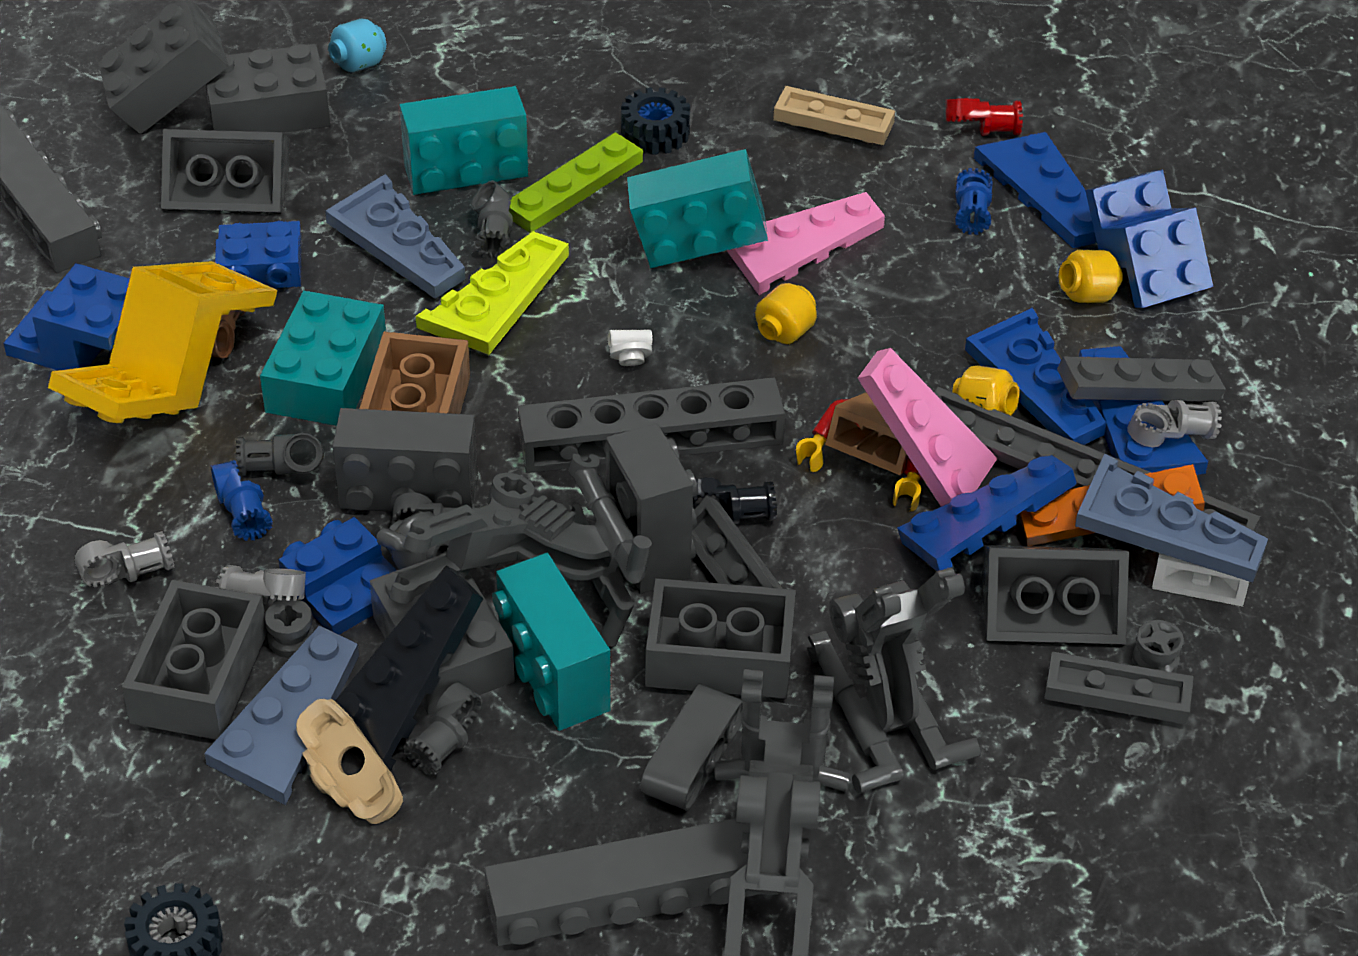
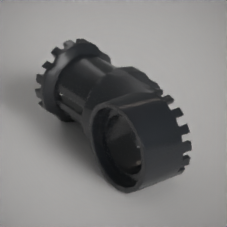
M704 477L696 479L698 494L693 497L694 510L700 504L695 502L699 500L698 498H705V495H708V497L714 495L716 497L715 500H718L735 524H738L740 519L767 517L768 520L777 519V504H772V501H776V497H772L776 494L773 481L764 482L763 486L736 488L734 484L723 485L714 478Z

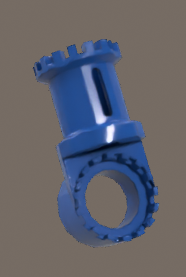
M968 168V171L965 169L962 173L960 172L955 189V197L960 206V210L957 211L955 216L956 225H958L959 229H962L963 233L968 231L970 235L972 232L978 235L979 231L982 233L983 228L988 230L991 225V214L988 212V206L992 201L993 181L992 177H989V173L984 174V170L978 172V168H975V171H972V168ZM974 212L973 224L970 223V213Z
M235 460L211 465V473L220 505H225L234 518L231 525L234 535H237L238 538L243 537L245 541L249 537L251 540H255V536H258V539L262 538L261 534H266V529L270 530L272 528L273 521L270 513L263 509L264 494L260 485L254 484L251 481H240L241 476H238L239 469H236L238 465Z

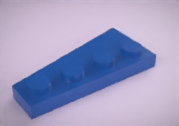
M1046 132L975 146L974 160L981 166L989 165L994 170V178L1003 186L1010 184L1019 192L1018 199L1025 206L1038 209L1042 213L1041 220L1072 248L1097 243L1086 191Z
M1033 308L966 338L965 351L981 366L1004 369L1011 374L1013 381L1019 387V403L1050 432L1082 445L1104 435L1106 421L1091 399L1071 398L1057 370L1061 359L1054 350L1055 342L1048 331L1043 332L1038 325L1039 317Z
M1121 346L1082 349L1079 351V357L1129 358ZM1091 399L1106 421L1104 436L1112 457L1149 472L1193 464L1196 475L1206 474L1208 460L1189 435H1184L1179 439L1165 438L1163 444L1158 447L1141 445L1129 435L1127 427L1137 407L1142 405V403H1146V406L1148 403L1165 405L1163 401ZM1142 421V424H1147V428H1150L1151 426L1153 427V430L1157 429L1154 425Z
M1053 455L1035 458L1025 468L1010 475L997 476L989 482V485L972 493L959 494L952 498L950 503L936 510L915 515L910 522L897 527L901 542L936 571L953 567L951 558L961 551L971 555L984 546L982 538L990 532L997 530L1004 533L1017 524V514L1023 510L1036 512L1075 486L1077 482L1074 471Z

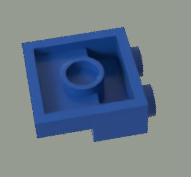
M300 221L219 225L218 239H216L215 263L272 288L301 287Z
M355 517L344 523L339 520L328 523L323 528L319 537L306 544L301 541L290 544L285 549L282 557L278 559L280 568L306 572L305 596L301 601L310 607L312 616L324 628L338 635L373 615L369 580L397 571L382 556L381 545L378 544L377 539Z

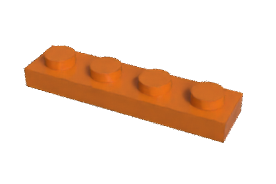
M1193 464L1145 474L1154 479L1153 486L1172 496L1180 492L1193 499V504L1197 509L1204 511L1205 501ZM1090 485L1069 489L1036 512L1024 510L1020 512L1019 516L1027 546L1095 533L1075 526L1077 513Z

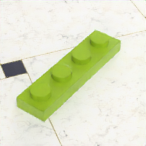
M613 133L513 196L509 205V212L513 216V222L529 233L536 231L642 163L643 149L618 133Z

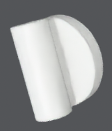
M651 330L608 331L610 357L619 360L620 365L636 366L645 362L644 358L652 354Z

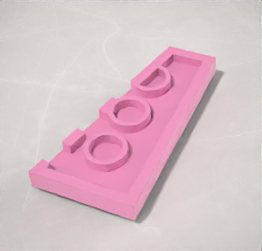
M864 192L766 221L768 241L727 250V252L757 294L760 295L770 290V283L782 278L786 281L797 275L799 267L811 261L818 264L829 258V251L836 247L847 248L884 228L885 215L868 193Z
M892 348L877 351L859 375L858 380L940 506L942 507L950 503L951 499L959 494L976 491L998 458Z

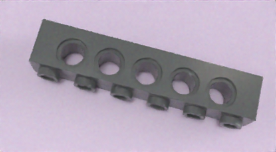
M775 377L518 406L519 438L526 473L568 469L573 454L580 455L581 460L587 462L590 454H594L600 460L599 465L606 464V437L658 423L667 439L672 438L674 440L679 456L783 444L785 411Z

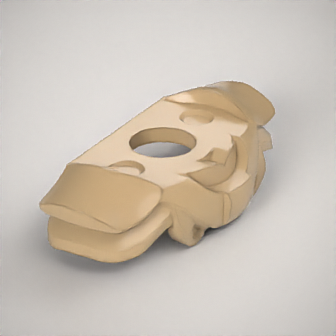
M318 699L299 715L296 724L297 733L307 748L302 752V755L309 763L310 777L314 785L323 794L327 793L339 806L349 807L355 816L367 820L370 824H378L393 817L403 803V796L390 770L353 719L333 699ZM350 748H360L365 756L363 768L354 775L345 774L341 768L343 754Z

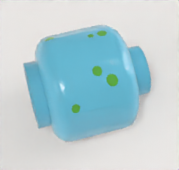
M357 19L334 28L328 45V51L331 59L338 63L343 70L356 72L380 63L387 43L385 35L378 25H375L368 19Z

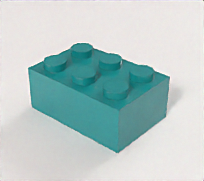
M516 86L399 104L404 166L413 195L484 184L489 181L497 182L528 177L527 117Z
M746 149L627 177L630 211L650 268L768 241L764 208Z
M303 290L260 374L265 413L337 426L340 408L356 409L367 386L383 332H386L384 305Z
M548 552L496 571L497 592L492 593L493 604L498 614L499 623L513 644L516 672L523 683L529 681L534 689V699L540 713L543 716L549 715L557 729L561 731L611 711L610 649Z

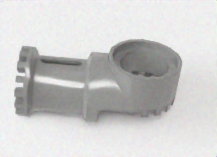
M1171 400L1168 405L1148 403L1147 406L1146 403H1142V405L1137 407L1127 428L1132 439L1147 447H1158L1163 444L1165 438L1179 439L1184 435H1200L1203 439H1216L1217 434L1220 432L1218 428H1221V424L1217 423V420L1222 418L1218 417V415L1222 412L1218 410L1220 406L1217 402H1203L1202 405L1185 404L1183 400ZM1142 421L1154 425L1157 429L1153 430V427L1151 426L1150 428H1147V424H1142Z
M163 531L154 533L153 538L128 546L124 542L112 545L107 541H92L82 546L75 555V564L84 584L86 583L89 587L92 584L96 588L97 584L103 587L105 584H111L123 578H127L128 582H133L137 580L139 575L161 568L166 570L174 568L171 552L167 553L170 548L169 546L165 547V545H168ZM96 559H108V561L102 566H99L97 568H88L91 562H96Z
M228 565L222 569L223 573L219 574L221 579H216V583H219V587L216 588L262 595L264 612L273 604L277 595L278 600H282V596H286V601H290V596H293L294 601L297 600V596H299L298 600L304 599L306 572L300 570L274 568L248 573L244 572L240 566Z

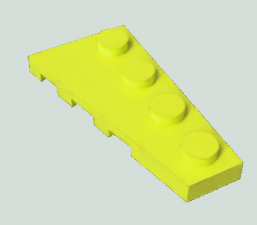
M534 231L499 255L497 257V264L492 268L486 270L481 268L470 276V283L458 292L452 289L441 297V304L432 311L425 309L416 315V328L442 338L468 340L469 348L489 355L568 258L569 244Z

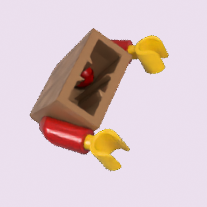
M867 392L851 399L834 401L812 430L814 437L802 439L797 443V464L800 465L806 457L811 456L809 461L811 472H817L823 466L822 447L824 444L898 475L904 472L906 478L898 480L895 484L893 505L896 506L897 500L901 495H909L913 498L910 511L912 512L917 509L921 493V486L918 482L923 480V478Z

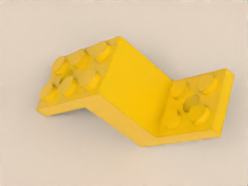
M213 261L133 267L109 364L52 371L48 388L64 395L65 402L79 407H89L98 412L97 416L100 419L112 423H123L124 419L133 417L150 419L153 414L159 413L176 415L179 413V410L198 408L221 316L229 315L230 310L255 312V309L258 307L274 306L278 290Z

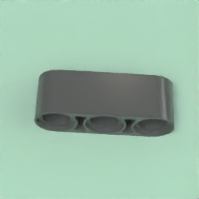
M699 684L648 762L641 780V792L688 811L715 770V761L721 760L741 726L743 702L738 698Z

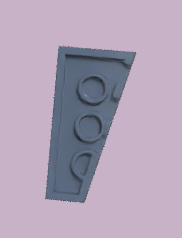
M386 174L325 211L326 222L435 299L465 280L464 265L440 237H434L431 234L429 224L421 215L417 217L410 209L409 201L402 193H396L392 188V181Z
M1104 454L1077 513L1076 527L1253 583L1265 553L1268 538L1218 512L1207 514L1197 509L1193 504V499L1180 492H1177L1174 496L1153 486V478L1140 471L1132 475L1117 467V459Z
M319 625L205 752L206 764L286 805L292 793L291 786L298 772L302 773L307 763L302 755V752L307 748L297 733V719L314 701L318 699H333L335 701L338 698L359 657L358 644Z

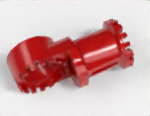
M976 98L946 100V122H955V120L957 122H961V120H964V122H967V120L969 122H973V120L979 121L982 136H988L990 132L1010 131L1013 135H1021L1023 120L1019 119V117H1023V114H1019L1023 111L1021 101H1014L1012 105H990L988 101H980V99Z

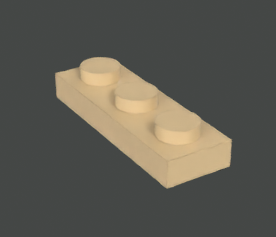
M785 86L774 107L775 121L884 145L895 119V110Z

